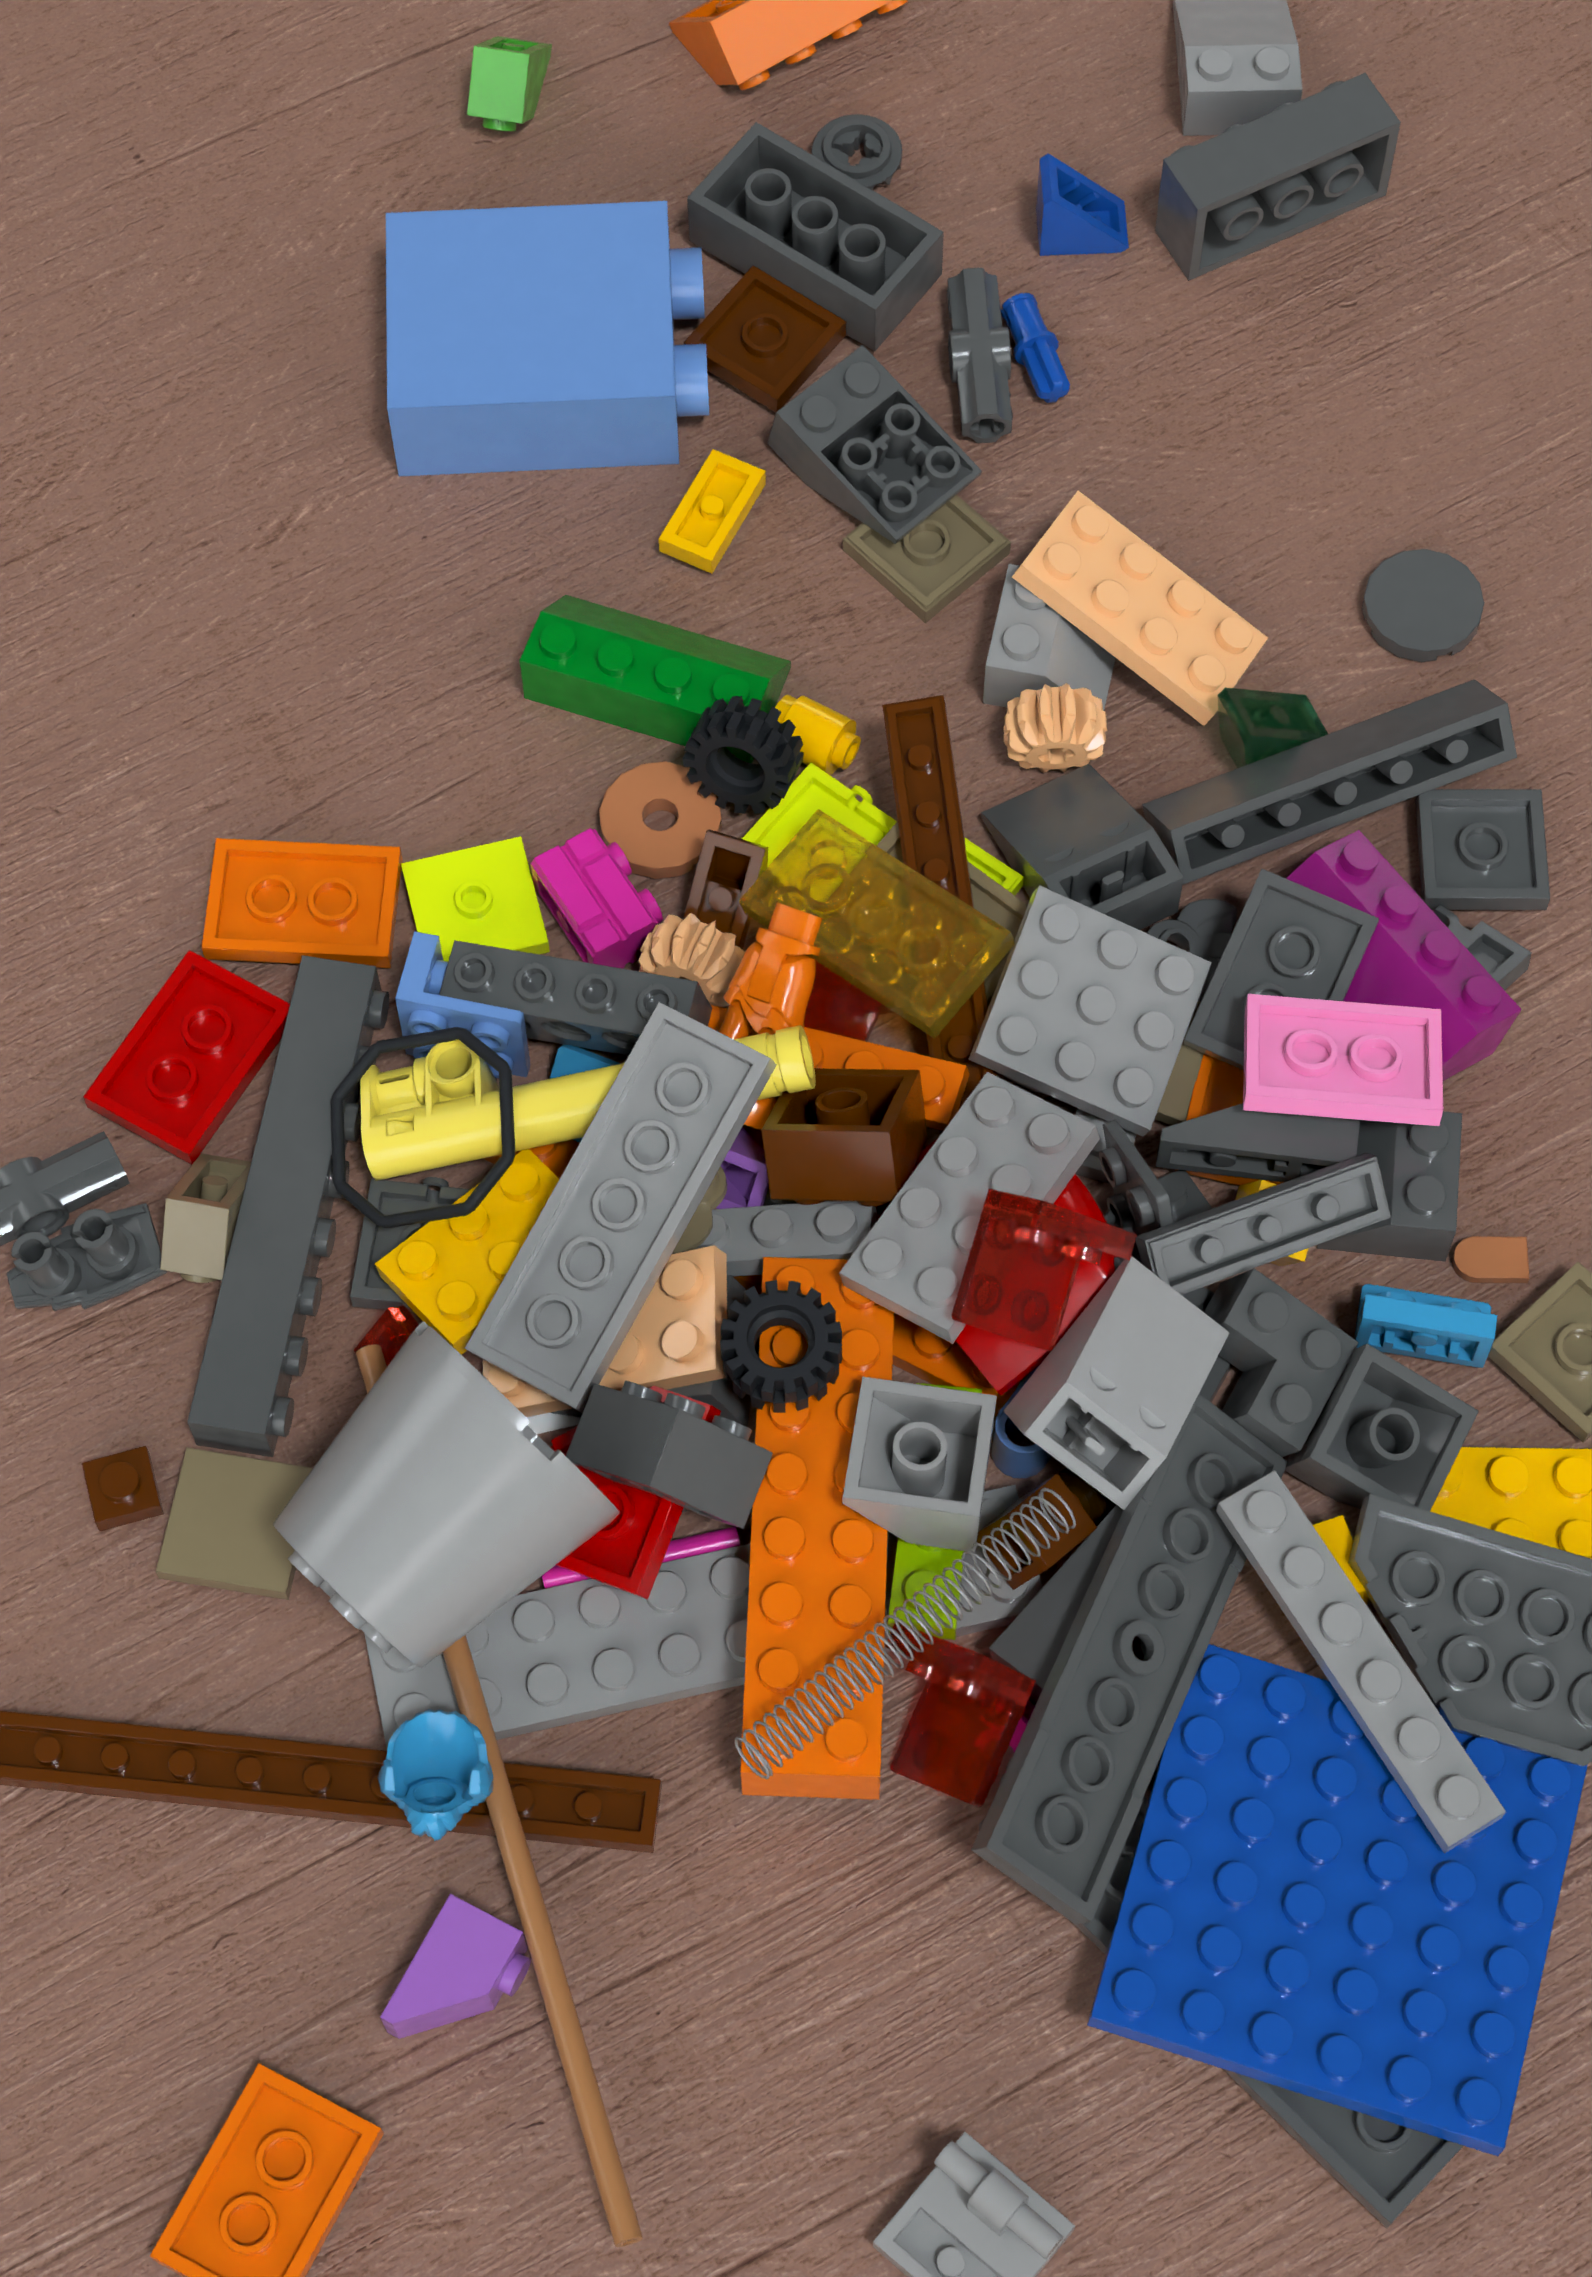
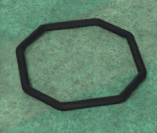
M460 1027L381 1040L371 1045L337 1087L331 1098L333 1184L337 1192L374 1224L383 1228L466 1216L475 1211L513 1163L515 1157L512 1071L508 1063L471 1032ZM460 1040L499 1072L502 1156L464 1203L385 1216L346 1183L344 1099L381 1053Z

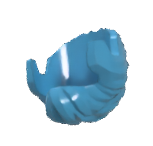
M428 1709L424 1712L416 1713L412 1720H406L393 1733L388 1742L386 1760L383 1761L378 1776L381 1792L391 1801L395 1802L399 1809L404 1810L407 1821L411 1824V1833L419 1837L427 1834L434 1841L441 1840L448 1831H452L462 1819L463 1814L470 1811L473 1806L483 1803L493 1792L494 1776L487 1757L486 1743L479 1728L469 1722L465 1715L459 1714L457 1711L448 1713L441 1709L436 1711Z

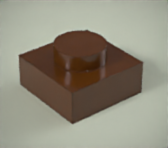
M147 1446L82 1463L94 1520L99 1532L164 1514Z

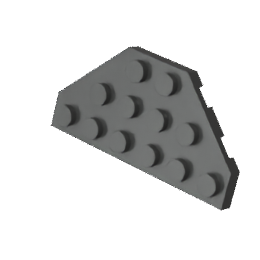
M1369 1494L1363 1499L1348 1563L1365 1588L1367 1596L1417 1681L1451 1731L1476 1738H1489L1498 1744L1582 1767L1592 1762V1559Z

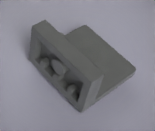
M1115 1119L1103 1124L1106 1149L1099 1152V1158L1106 1178L1113 1186L1114 1195L1107 1198L1108 1210H1111L1115 1216L1114 1224L1117 1229L1132 1227L1136 1237L1213 1209L1186 1170H1178L1157 1179L1117 1120ZM1134 1238L1135 1249H1138L1136 1239Z

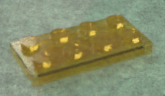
M819 809L739 900L744 913L766 928L769 926L777 902L823 918L814 946L821 948L819 956L813 954L809 956L934 1039L1015 944L1009 930Z

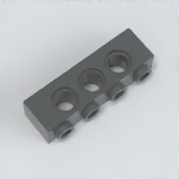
M456 940L453 943L439 994L441 996L521 1011L524 1013L527 1038L628 1056L659 1002L708 1026L712 1007L698 981Z

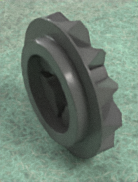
M853 114L836 118L824 125L815 136L812 145V155L866 187L873 189L875 185L880 183L890 185L895 171L901 169L902 144L895 130L886 122L869 115ZM860 143H863L865 158H862L859 164L851 166L849 157L853 156L855 150H859Z

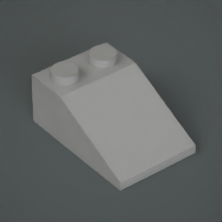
M1173 0L1183 136L1220 135L1233 125L1249 123L1270 114L1284 103H1295L1301 100L1302 79L1299 46L1287 0Z

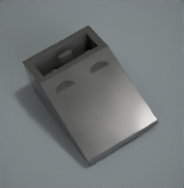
M863 345L776 412L767 442L808 487L894 544L982 473V470Z
M1090 764L981 812V818L1011 868L1024 876L1023 887L1030 898L1040 885L1138 930L1178 912L1184 879L1182 873L1154 828Z

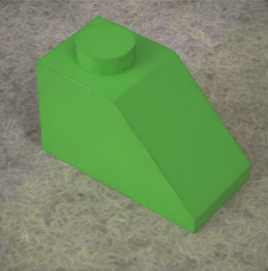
M497 36L475 45L473 49L467 115L483 118V127L501 131H516L517 123L523 124L534 118L551 56L552 44Z

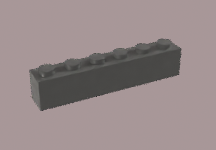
M1474 679L1142 804L1145 820L1154 828L1184 877V885L1517 758L1508 703Z

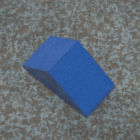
M1049 153L1041 157L1039 161L1036 201L1040 256L1121 253L1129 248L1125 201Z

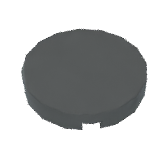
M1419 549L1402 551L1380 563L1368 579L1362 612L1364 621L1366 617L1367 623L1371 627L1370 634L1381 647L1400 658L1428 662L1436 661L1440 655L1452 652V656L1465 649L1477 634L1484 607V599L1479 581L1466 565L1448 554Z

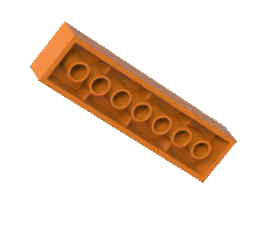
M763 1257L762 1293L766 1292L765 1282L777 1280L778 1290L787 1291L790 1280L801 1283V1293L804 1295L808 1294L811 1287L821 1293V1304L823 1306L828 1302L831 1303L836 1311V1322L841 1324L842 1363H839V1375L835 1384L827 1383V1394L819 1401L814 1395L808 1397L809 1407L797 1411L795 1402L785 1403L786 1413H774L773 1403L765 1401L763 1409L757 1408L755 1444L773 1452L752 1506L742 1738L744 1730H753L755 1721L763 1722L765 1713L774 1714L773 1708L775 1705L784 1706L783 1701L785 1697H794L795 1688L804 1689L805 1680L814 1681L815 1672L824 1673L825 1664H834L835 1656H844V1650L847 1647L854 1648L856 1639L864 1640L866 1631L874 1632V1625L876 1623L884 1624L888 1531L844 1505L842 1498L862 1376L892 1381L894 1312L843 1285L839 1272L848 1260ZM786 1325L773 1326L760 1335L759 1358L772 1367H790L804 1357L808 1344L803 1334L797 1329ZM878 1626L876 1628L877 1634L885 1638L884 1627ZM868 1634L866 1636L867 1642L875 1646L884 1655L876 1642L875 1636ZM879 1639L884 1648V1642L881 1639ZM858 1642L856 1645L857 1650L866 1655L874 1663L869 1653L867 1652L865 1644L862 1642ZM870 1648L878 1663L884 1668L883 1659ZM848 1650L847 1658L857 1664L867 1675L860 1665L855 1652ZM860 1656L869 1672L881 1682L873 1667ZM838 1658L837 1666L843 1669L856 1682L864 1695V1700L858 1701L840 1681L835 1668L827 1667V1674L834 1678L849 1694L853 1701L854 1709L846 1708L831 1691L825 1676L817 1675V1683L826 1688L838 1701L843 1709L844 1717H837L823 1702L815 1685L807 1683V1691L813 1694L826 1707L834 1720V1725L829 1726L823 1722L811 1707L805 1693L798 1691L796 1693L797 1699L805 1704L818 1718L824 1733L818 1734L802 1717L795 1701L788 1699L786 1701L787 1707L806 1724L813 1735L814 1741L813 1743L807 1742L794 1728L785 1709L777 1708V1716L784 1720L802 1741L803 1751L797 1750L791 1745L781 1732L774 1717L767 1716V1724L786 1741L792 1750L793 1759L785 1757L772 1742L765 1726L757 1724V1733L764 1737L777 1751L783 1761V1767H777L772 1763L761 1749L755 1735L747 1732L746 1740L768 1761L773 1770V1775L769 1779L761 1778L750 1769L741 1757L742 1795L880 1800L883 1685L877 1684L868 1676L873 1684L874 1692L869 1693L865 1691L850 1673L845 1660ZM850 1664L859 1680L871 1690L862 1674ZM840 1672L849 1688L861 1698L855 1686ZM830 1680L838 1695L851 1707L843 1692ZM820 1689L832 1708L841 1715L832 1699ZM811 1698L820 1714L830 1722L824 1710ZM800 1705L809 1721L821 1731L812 1716ZM791 1715L799 1729L810 1739L804 1727ZM781 1723L783 1729H784L785 1732L788 1734V1736L792 1739V1741H793L797 1746L800 1747V1745H799V1743L797 1742L796 1738H795V1737L792 1735V1733ZM771 1732L779 1746L790 1756L784 1744ZM761 1740L762 1744L764 1745L768 1753L773 1757L775 1761L779 1763V1760L777 1759L775 1754ZM742 1742L741 1751L758 1772L767 1776L752 1759L745 1744Z

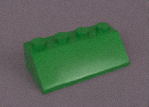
M564 595L540 612L519 660L525 699L682 746H686L707 707L711 708L714 702L723 698L728 705L732 696H742L744 706L747 707L752 698L761 700L763 702L760 710L768 714L772 706H776L791 669V661L569 595ZM727 747L739 759L753 763L754 757L748 752L735 747Z

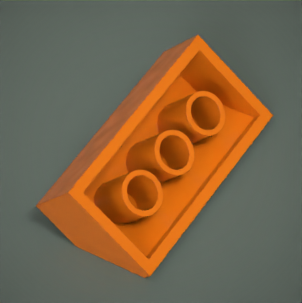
M709 0L669 22V25L674 35L717 85H738L740 90H746L767 80L771 76L768 68L785 60L786 65L799 62L817 51L814 45L817 41L828 35H831L832 39L849 35L863 26L860 20L861 17L874 10L878 14L887 13L902 6L908 0Z

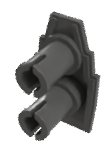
M147 1203L109 1213L100 1209L87 1210L79 1215L74 1224L60 1228L62 1234L51 1240L43 1233L36 1231L23 1234L14 1242L11 1250V1256L17 1259L13 1261L16 1267L6 1274L17 1309L52 1306V1309L57 1311L77 1305H82V1308L85 1310L133 1290L166 1274L167 1271L160 1270L161 1249Z

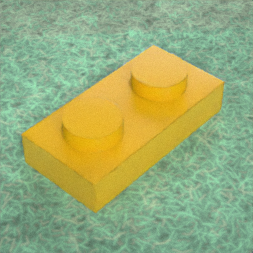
M712 449L660 535L659 552L713 574L766 485V471Z

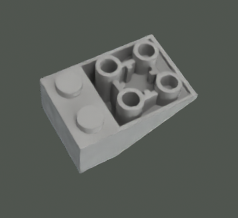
M1129 1254L1004 1409V1412L1027 1438L1125 1510L1168 1456L1230 1332Z

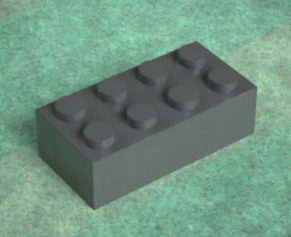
M1363 73L1345 82L1337 81L1331 83L1321 92L1298 102L1284 103L1270 114L1249 123L1233 125L1220 135L1195 146L1181 147L1172 153L1171 156L1163 159L1155 232L1189 281L1381 198L1387 194L1401 122L1367 74Z
M757 122L687 197L689 241L745 274L752 266L757 267L845 320L846 335L873 351L878 349L942 275L943 231Z

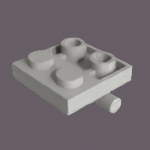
M964 2132L956 2143L953 2141L949 2142L934 2161L936 2167L873 2241V2247L907 2277H1037L1072 2234L1075 2225L970 2135Z

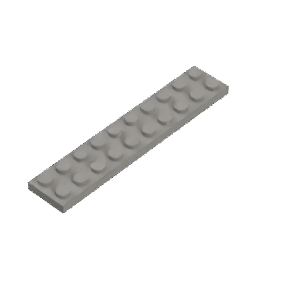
M1015 1485L984 1491L978 1531L1019 1499ZM889 1531L887 1537L885 1616L889 1615L898 1537ZM751 1543L662 1563L648 1600L596 1580L587 1579L519 1594L466 1634L496 1739H504L744 1685ZM976 1546L975 1553L987 1561L982 1548ZM966 1554L964 1558L965 1561L973 1565L978 1570L974 1563L972 1555ZM976 1557L986 1576L999 1586L998 1580L992 1571ZM966 1565L975 1582L983 1591L989 1594L984 1581L974 1570ZM963 1567V1574L969 1579ZM1040 1575L1014 1590L1006 1580L1000 1577L1002 1587L999 1589L990 1585L992 1589L991 1597L985 1596L980 1592L983 1600L982 1604H976L970 1600L973 1607L972 1613L964 1611L959 1606L963 1619L957 1622L956 1637L1010 1625L1043 1588ZM962 1577L963 1587L979 1602L980 1600L975 1590ZM960 1594V1603L970 1610L967 1601ZM885 1631V1639L893 1646ZM365 1634L387 1748L393 1733L406 1720H412L416 1713L424 1712L428 1709L433 1711L441 1709L448 1713L457 1711L460 1714L443 1653L423 1668H419L394 1646L385 1653ZM890 1634L900 1649L906 1648L900 1639L894 1634ZM906 1635L914 1646L919 1645L914 1636ZM919 1637L922 1644H927ZM924 1637L929 1642H931L930 1638ZM933 1638L934 1642L940 1641V1640H945V1639ZM884 1643L885 1651L891 1652L892 1650Z

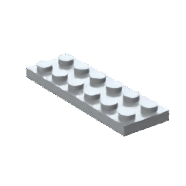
M659 1002L465 1349L583 1413L594 1384H600L776 1067L775 1062L764 1054Z

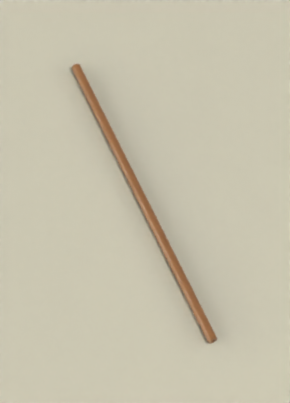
M376 1344L362 1347L356 1352L367 1394L387 1368L382 1348ZM464 1635L442 1653L460 1714L465 1715L469 1722L479 1728L486 1743L487 1757L494 1776L493 1792L486 1798V1804L615 2247L628 2246L642 2240L643 2236L467 1637Z

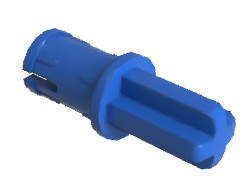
M1021 293L1010 297L1003 303L1001 315L1006 321L1016 345L1013 355L1019 364L1025 365L1037 396L1044 399L1046 403H1054L1059 397L1067 395L1070 389V383L1056 352L1059 341L1054 333L1047 330L1034 295Z

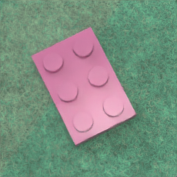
M1248 994L1244 1021L1243 1110L1440 1126L1443 1113L1441 1009Z

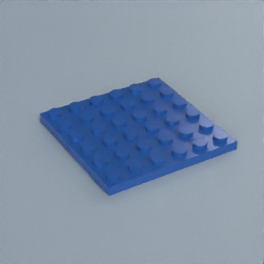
M1208 1644L1159 1760L1087 2026L1499 2156L1506 2145L1587 1765L1582 1767L1498 1744L1489 1738H1476L1452 1731L1506 1813L1502 1819L1444 1853L1330 1681Z

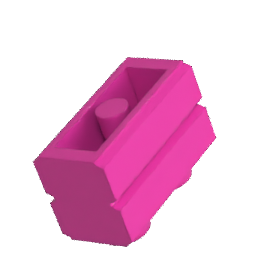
M589 828L567 840L565 845H557L533 859L530 865L534 888L583 962L623 969L627 963H634L639 960L642 954L640 949L648 933H652L655 925L663 921V915L650 891L645 888L637 892L628 879V876L632 874V870L624 852L616 842L606 846L597 831Z

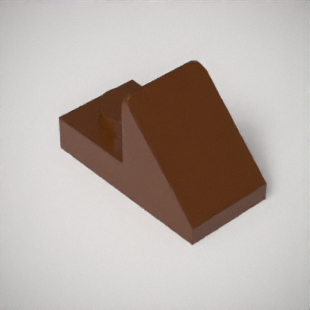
M710 829L707 830L683 920L692 913L700 922L709 924L715 921L716 929L722 933L736 935L735 946L743 950L754 907L763 901L766 895L768 847Z

